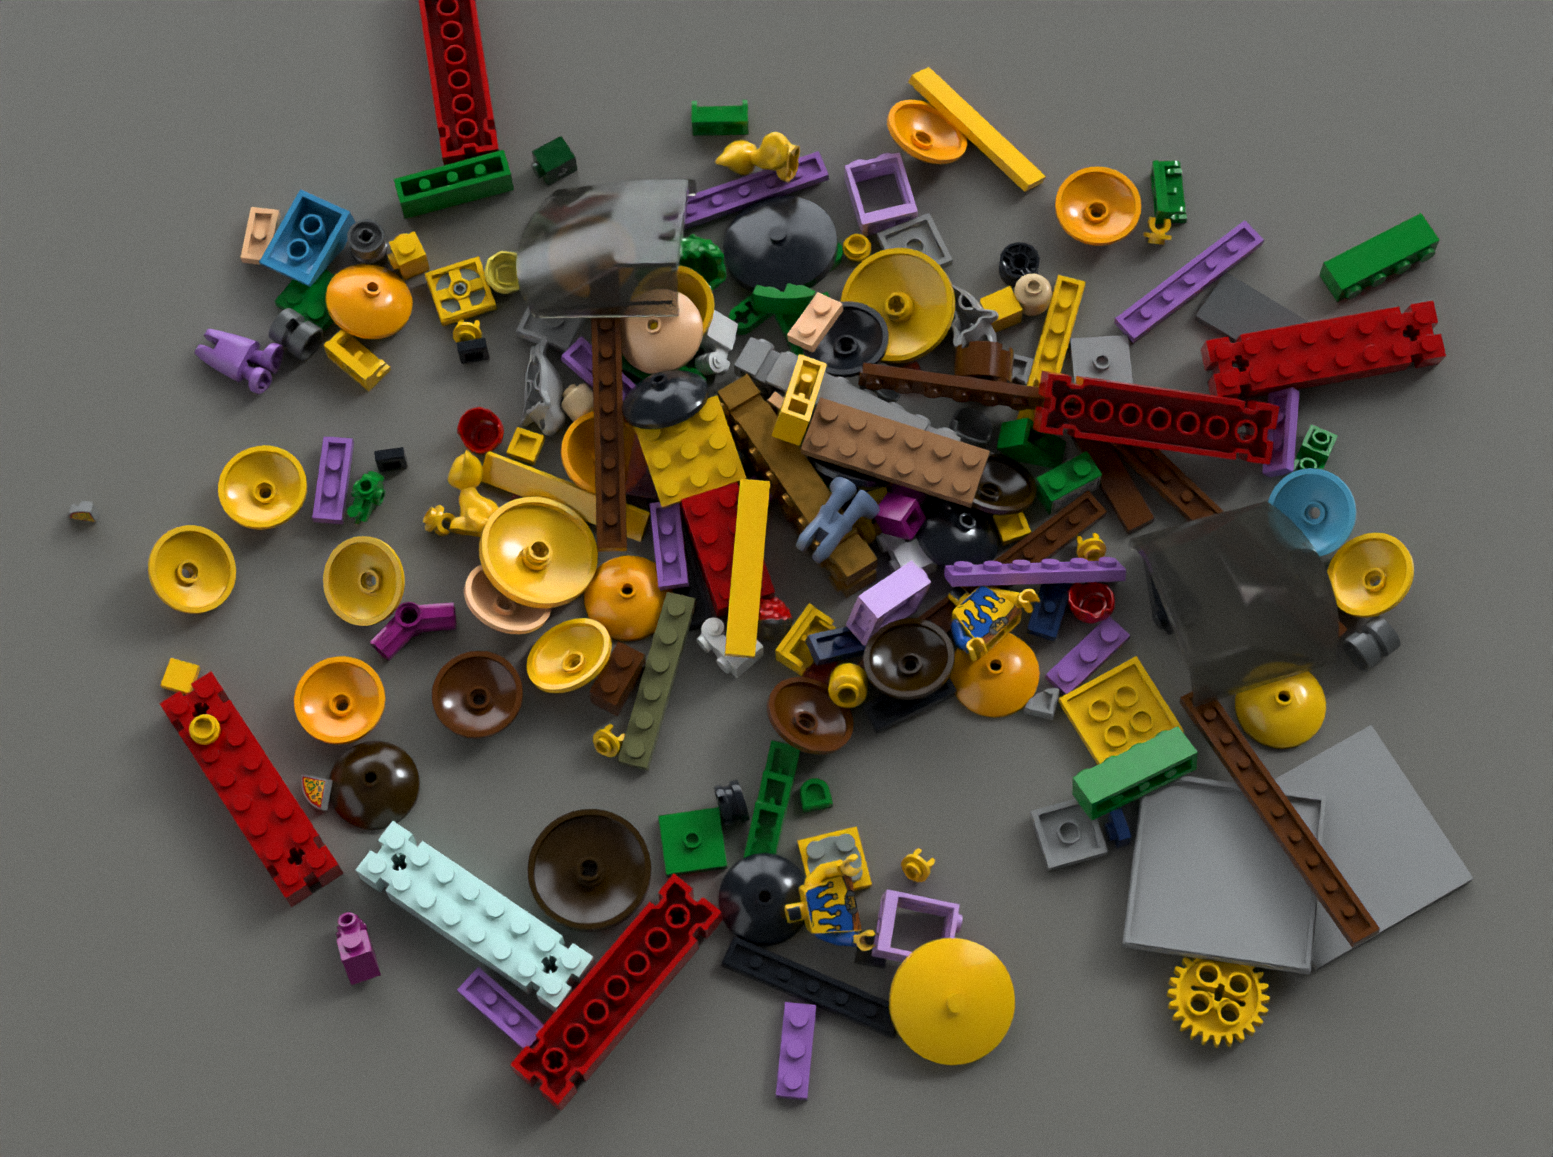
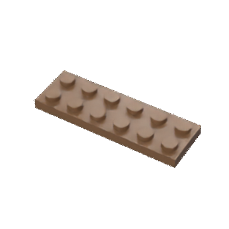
M821 397L801 447V454L969 508L972 506L990 454L989 450Z

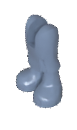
M836 476L829 487L832 494L829 500L820 507L819 513L803 530L795 545L804 552L814 540L820 542L821 544L817 547L812 557L817 563L823 562L831 555L841 539L852 531L853 524L859 518L863 517L870 520L880 512V507L867 492L860 490L856 494L855 484L843 477ZM853 498L846 511L842 515L838 513L839 509Z

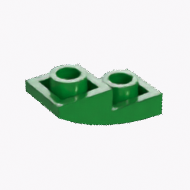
M790 283L787 284L784 292L774 287H763L760 285H756L753 292L755 310L774 314H802L815 297V291L807 286H797Z
M1311 424L1295 458L1293 472L1308 468L1323 470L1338 435Z

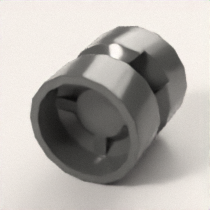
M362 219L355 222L347 233V240L355 263L372 264L382 267L387 262V254H389V247L382 226L371 219Z
M292 308L283 310L275 318L269 330V338L283 348L288 347V351L301 361L309 359L317 351L324 337V331L311 321L305 322V318Z
M1375 616L1365 623L1361 628V633L1355 631L1342 642L1343 649L1349 659L1364 672H1368L1381 661V656H1389L1401 645L1396 631L1380 616Z

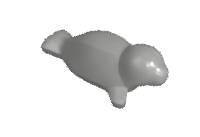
M952 285L955 295V313L949 330L954 335V348L956 349L959 344H962L963 348L966 344L969 345L971 341L996 342L997 336L991 323L999 318V314L994 310L983 309L970 293Z
M543 337L541 342L530 348V358L525 377V405L520 418V424L526 427L532 422H536L544 435L554 436L564 426L566 420L565 413L560 405L563 386L557 369L546 357L548 339Z

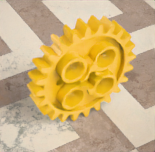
M1187 957L1182 959L1184 968L1175 967L1174 973L1177 977H1170L1168 983L1174 988L1167 991V997L1175 1000L1169 1002L1168 1009L1177 1010L1173 1015V1021L1183 1020L1180 1027L1181 1032L1188 1028L1192 1030L1191 1040L1200 1035L1202 1036L1203 1046L1207 1043L1208 1039H1213L1215 1048H1218L1221 1040H1224L1226 1045L1231 1047L1233 1037L1238 1042L1243 1043L1245 1039L1243 1032L1252 1037L1255 1033L1252 1025L1261 1027L1263 1020L1259 1016H1266L1268 1009L1262 1005L1269 1003L1270 1000L1269 996L1261 994L1267 991L1269 987L1266 983H1259L1264 976L1263 972L1254 973V966L1193 958V961H1191ZM1210 972L1214 975L1215 981L1206 983L1200 978L1199 974ZM1240 982L1245 986L1246 990L1242 993H1237L1231 989L1230 983ZM1191 987H1197L1198 991H1193ZM1216 992L1222 993L1220 1001L1214 1000ZM1200 1000L1206 1005L1207 1009L1198 1012L1191 1007L1190 1003ZM1236 1002H1243L1245 1003V1006L1241 1007ZM1230 1010L1234 1012L1237 1020L1228 1022L1222 1018L1221 1012Z

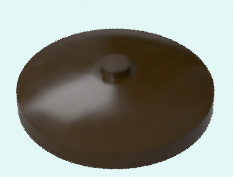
M581 809L558 817L540 833L532 846L527 872L532 895L540 909L551 920L574 931L598 932L621 924L636 912L648 893L652 876V865L649 850L643 837L630 822L606 810Z

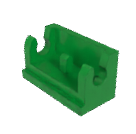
M742 100V106H698L697 101H692L693 136L749 135L748 100Z
M1153 160L1150 179L1154 217L1156 218L1155 224H1164V218L1170 219L1171 223H1186L1187 214L1181 163L1179 161Z

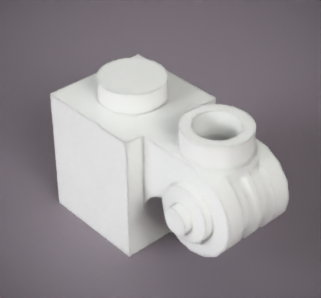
M714 310L712 322L706 333L702 336L699 346L704 349V354L697 356L695 359L696 369L702 372L704 376L711 374L722 376L728 371L730 362L727 360L728 352L733 349L736 340L738 324Z
M883 533L876 536L880 550L883 553L888 551L891 557L889 566L892 573L911 560L918 568L923 569L927 575L936 571L937 564L924 553L917 539L905 542L903 538Z
M713 617L705 620L701 628L702 634L696 639L699 646L706 653L712 650L718 658L716 662L726 674L731 672L736 678L764 656L763 645L758 640H756L755 659L724 656L726 636L724 624L718 618Z

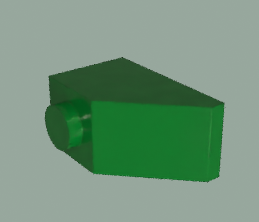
M1030 418L1002 422L997 450L1018 462L1053 469L1062 464L1066 444L1064 440L1055 434L1041 433L1034 430V421Z

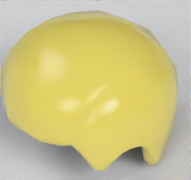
M499 251L488 258L484 276L487 284L495 292L512 294L525 285L528 277V268L524 259L516 253Z

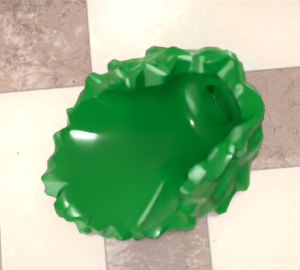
M690 234L689 237L684 238L676 236L673 241L658 245L656 250L653 249L648 255L644 256L641 260L642 263L638 267L639 270L635 274V278L638 280L636 286L654 270L665 266L678 265L696 271L706 280L712 291L722 284L727 277L723 262L724 254L710 239H703L695 234Z

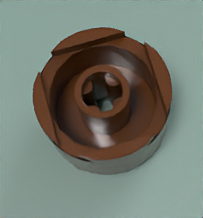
M971 341L967 348H962V344H959L955 352L954 375L1012 383L1014 350L1009 347L1008 351L1003 350V344L992 341Z

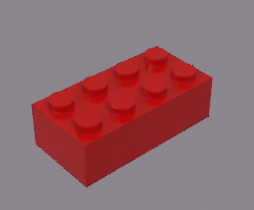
M738 482L683 498L680 502L681 513L717 618L728 615L739 497ZM763 558L760 599L773 598L775 590Z

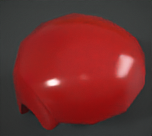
M475 407L467 410L460 417L457 434L467 449L476 454L484 455L489 451L493 452L502 443L504 427L500 418L494 412L486 408Z
M1100 582L1074 583L1068 591L1069 607L1076 619L1084 623H1097L1106 620L1115 609L1114 593L1106 584Z

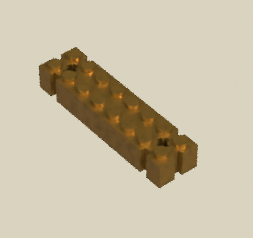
M748 374L717 391L718 398L730 432H733L736 436L733 438L735 447L742 453H746L753 466V473L756 476L761 475L764 481H770V494L773 499L777 498L782 505L780 509L788 522L793 521L797 526L798 530L796 532L799 537L803 530L814 520L819 513L820 507L826 504L832 493L805 455L801 454V449L798 445L771 436L777 415L767 401L763 400L760 391ZM840 508L838 513L842 515L844 513L843 509ZM853 525L852 531L841 539L831 555L823 562L817 563V565L821 569L825 567L826 570L830 571L832 575L829 576V581L837 592L842 591L845 597L848 598L876 580L877 571L875 568H877L878 559L865 540L863 541L860 538L858 530ZM814 540L810 547L815 552L821 543Z

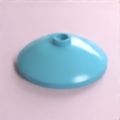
M1308 468L1290 473L1275 486L1267 504V522L1273 537L1285 550L1301 557H1321L1336 551L1348 540L1356 521V505L1350 489L1338 476L1322 469ZM1315 507L1320 510V516L1317 519L1311 515V511Z

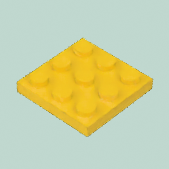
M718 395L708 398L706 404L698 413L679 424L661 429H641L634 426L662 509L680 503L683 498L735 482L740 483V479H747Z
M1137 656L1065 694L1058 700V703L1097 765L1110 756H1117L1129 750L1137 743H1144L1154 738L1161 731H1169L1178 726L1184 733L1183 728Z

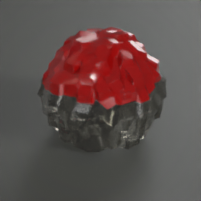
M778 597L760 599L757 640L760 642L783 640L792 628L794 620L790 609Z

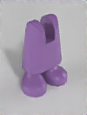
M208 328L204 337L216 346L212 349L199 344L194 351L195 355L218 372L238 383L243 379L248 380V386L254 393L261 394L268 389L272 382L271 373L276 374L280 368L284 353L283 347L277 343H271L264 351H260V343L258 341ZM248 363H250V364L255 363V364H257V365H259V366H261V367L253 368V367H250V366L248 365Z

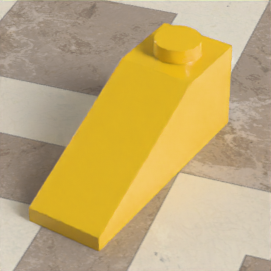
M799 354L771 436L800 446L812 415L827 366L826 363Z

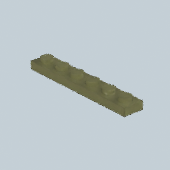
M670 592L666 593L618 758L619 764L649 771L696 607V598Z

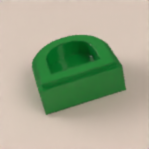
M811 778L802 784L800 788V801L803 813L833 807L830 789L825 781Z

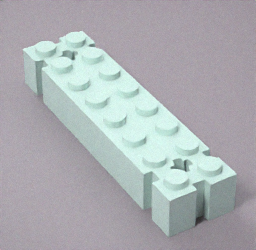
M394 821L390 823L378 839L382 847L376 854L370 850L356 869L362 881L378 892H381L386 887L385 891L391 901L525 993L530 995L533 989L538 991L536 995L539 1002L553 1012L572 993L571 986L576 981L579 984L596 965L592 955L572 943L569 949L564 947L565 941L561 934L424 841L417 847L413 834ZM406 863L407 867L404 870L399 867V871H397L396 866L398 864ZM555 964L557 971L552 973L550 970V974H547L545 967Z

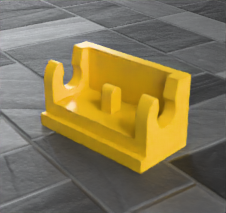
M343 329L329 342L327 341L324 344L327 357L368 391L391 370L386 362L382 359L380 360L357 341L353 335Z
M809 603L776 648V660L803 677L814 662L805 643L807 636L837 629L832 625L834 620Z

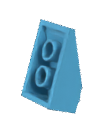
M300 189L259 263L311 287L345 247L348 241L347 233L355 223V220L350 211Z

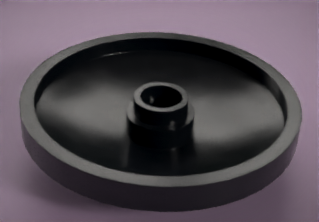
M776 196L753 203L734 218L724 237L723 252L731 276L746 290L753 293L756 285H760L763 287H774L784 292L788 283L812 288L824 279L835 263L838 253V239L834 223L829 215L817 204L799 197Z

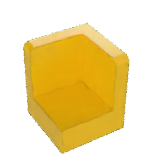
M1010 286L980 299L979 303L983 309L994 310L999 314V318L991 323L995 333L1021 322L1023 309Z

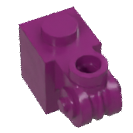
M893 483L890 493L887 492L878 505L880 512L874 517L882 533L912 540L926 520L919 506L925 500L926 494Z
M347 912L342 914L337 921L338 932H336V941L341 961L351 985L381 976L377 957L367 933L366 923H363L362 919H359V916L354 913Z

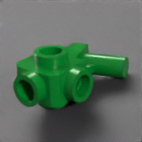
M368 471L367 474L364 473L359 481L357 480L352 488L351 496L355 499L353 505L348 507L347 514L349 517L356 519V524L360 525L361 521L367 523L372 510L375 511L376 506H381L386 491L383 489L382 483L385 478L377 472Z

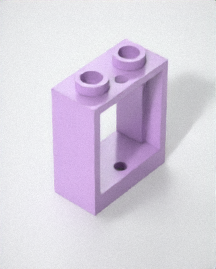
M900 152L895 154L884 153L877 158L865 161L859 159L845 165L844 179L862 235L865 237L875 235L918 217V210ZM894 174L903 204L865 213L856 182Z
M911 560L858 596L846 626L864 646L884 625L895 620L908 618L918 611L931 584L925 571L918 568Z
M887 889L881 896L873 944L876 946L872 950V956L903 962L912 953L890 947L897 907L944 917L941 938H954L955 933L960 932L962 925V915L958 914L960 904Z

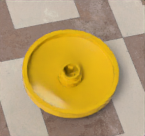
M909 248L882 250L863 260L848 277L841 295V302L852 301L868 305L883 317L889 333V345L881 362L886 363L911 362L930 353L948 333L955 313L954 290L946 272L928 255Z
M523 497L502 505L488 519L479 542L481 565L492 585L512 601L532 608H555L575 600L590 584L598 563L596 541L586 522L566 505L548 498Z
M941 938L918 947L901 963L891 984L889 1008L891 1019L898 1035L911 1050L921 1057L938 1064L961 1065L971 1063L986 1056L1003 1040L1014 1016L1015 993L1007 969L990 950L966 939Z

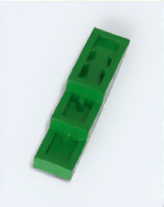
M771 740L743 858L759 853L777 854L801 752L788 743Z

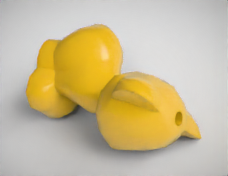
M772 132L765 135L758 149L754 144L745 140L730 143L716 159L715 164L725 166L742 176L751 174L756 166L765 170H774L782 181L788 183L795 177L798 170L800 146L791 144L783 134Z
M467 450L454 460L447 477L448 483L460 490V517L452 520L449 529L450 532L481 537L488 519L499 507L493 500L487 499L478 493L476 488L482 480V465L478 458Z

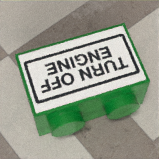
M1085 451L1037 477L1035 482L1037 487L1036 496L1050 515L1073 502L1087 490L1091 493L1098 489L1102 473L1089 453Z

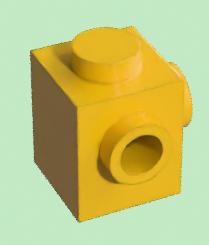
M415 231L409 234H400L394 240L388 242L391 253L387 254L393 270L398 269L403 280L430 270L426 253Z

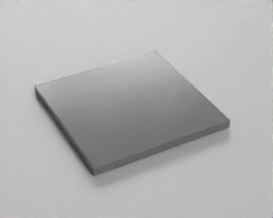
M1372 725L1274 779L1282 790L1328 796L1323 849L1379 926L1380 931L1375 936L1473 880L1472 875ZM1318 900L1312 966L1317 971L1375 936L1352 948Z
M1182 776L1140 797L1122 947L1309 975L1312 964L1318 899L1238 785L1233 782ZM1282 790L1323 847L1328 796Z

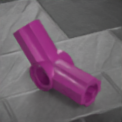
M414 602L402 603L396 609L395 616L370 641V645L383 658L390 661L412 637L418 636L422 632L456 630L454 602L417 605ZM409 615L417 616L416 621L407 624L403 622Z

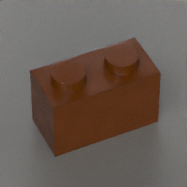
M618 641L608 662L589 691L591 703L618 717L644 672L646 665L645 654Z

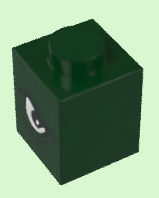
M562 136L532 151L534 162L531 164V167L537 178L543 177L548 186L577 171L576 157Z

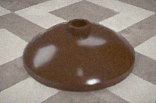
M469 651L452 658L438 672L432 687V704L440 722L454 734L471 739L491 737L505 730L517 717L523 701V687L516 669L505 658L488 651ZM479 697L485 699L484 703L481 705H476L474 703V701Z
M807 677L788 678L778 683L768 697L767 714L771 725L785 742L800 751L815 755L835 753L846 745L852 735L854 723L850 708L840 707L835 704L829 697L828 685Z

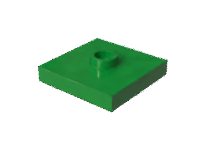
M719 807L658 816L667 877H671L673 874L679 876L727 869Z

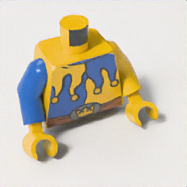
M962 586L954 587L949 593L948 599L957 606L952 612V623L950 626L955 646L968 653L972 661H976L978 657L981 659L1021 622L1022 610L1020 608H1024L1027 613H1031L1034 610L1030 603L1034 601L1040 602L1036 592L1033 589H1026L1020 593L994 587L979 586L970 594Z
M851 854L844 862L836 860L819 864L805 878L804 884L798 887L801 902L785 905L788 923L804 920L806 929L814 933L817 939L837 946H858L863 951H869L876 945H868L864 939L865 936L876 935L873 930H866L861 934L857 932L862 929L851 877L856 876L862 867L853 868L849 862L855 861L858 855Z

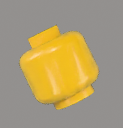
M852 663L837 666L831 672L828 692L831 700L844 708H854L865 700L868 691V677L864 669Z

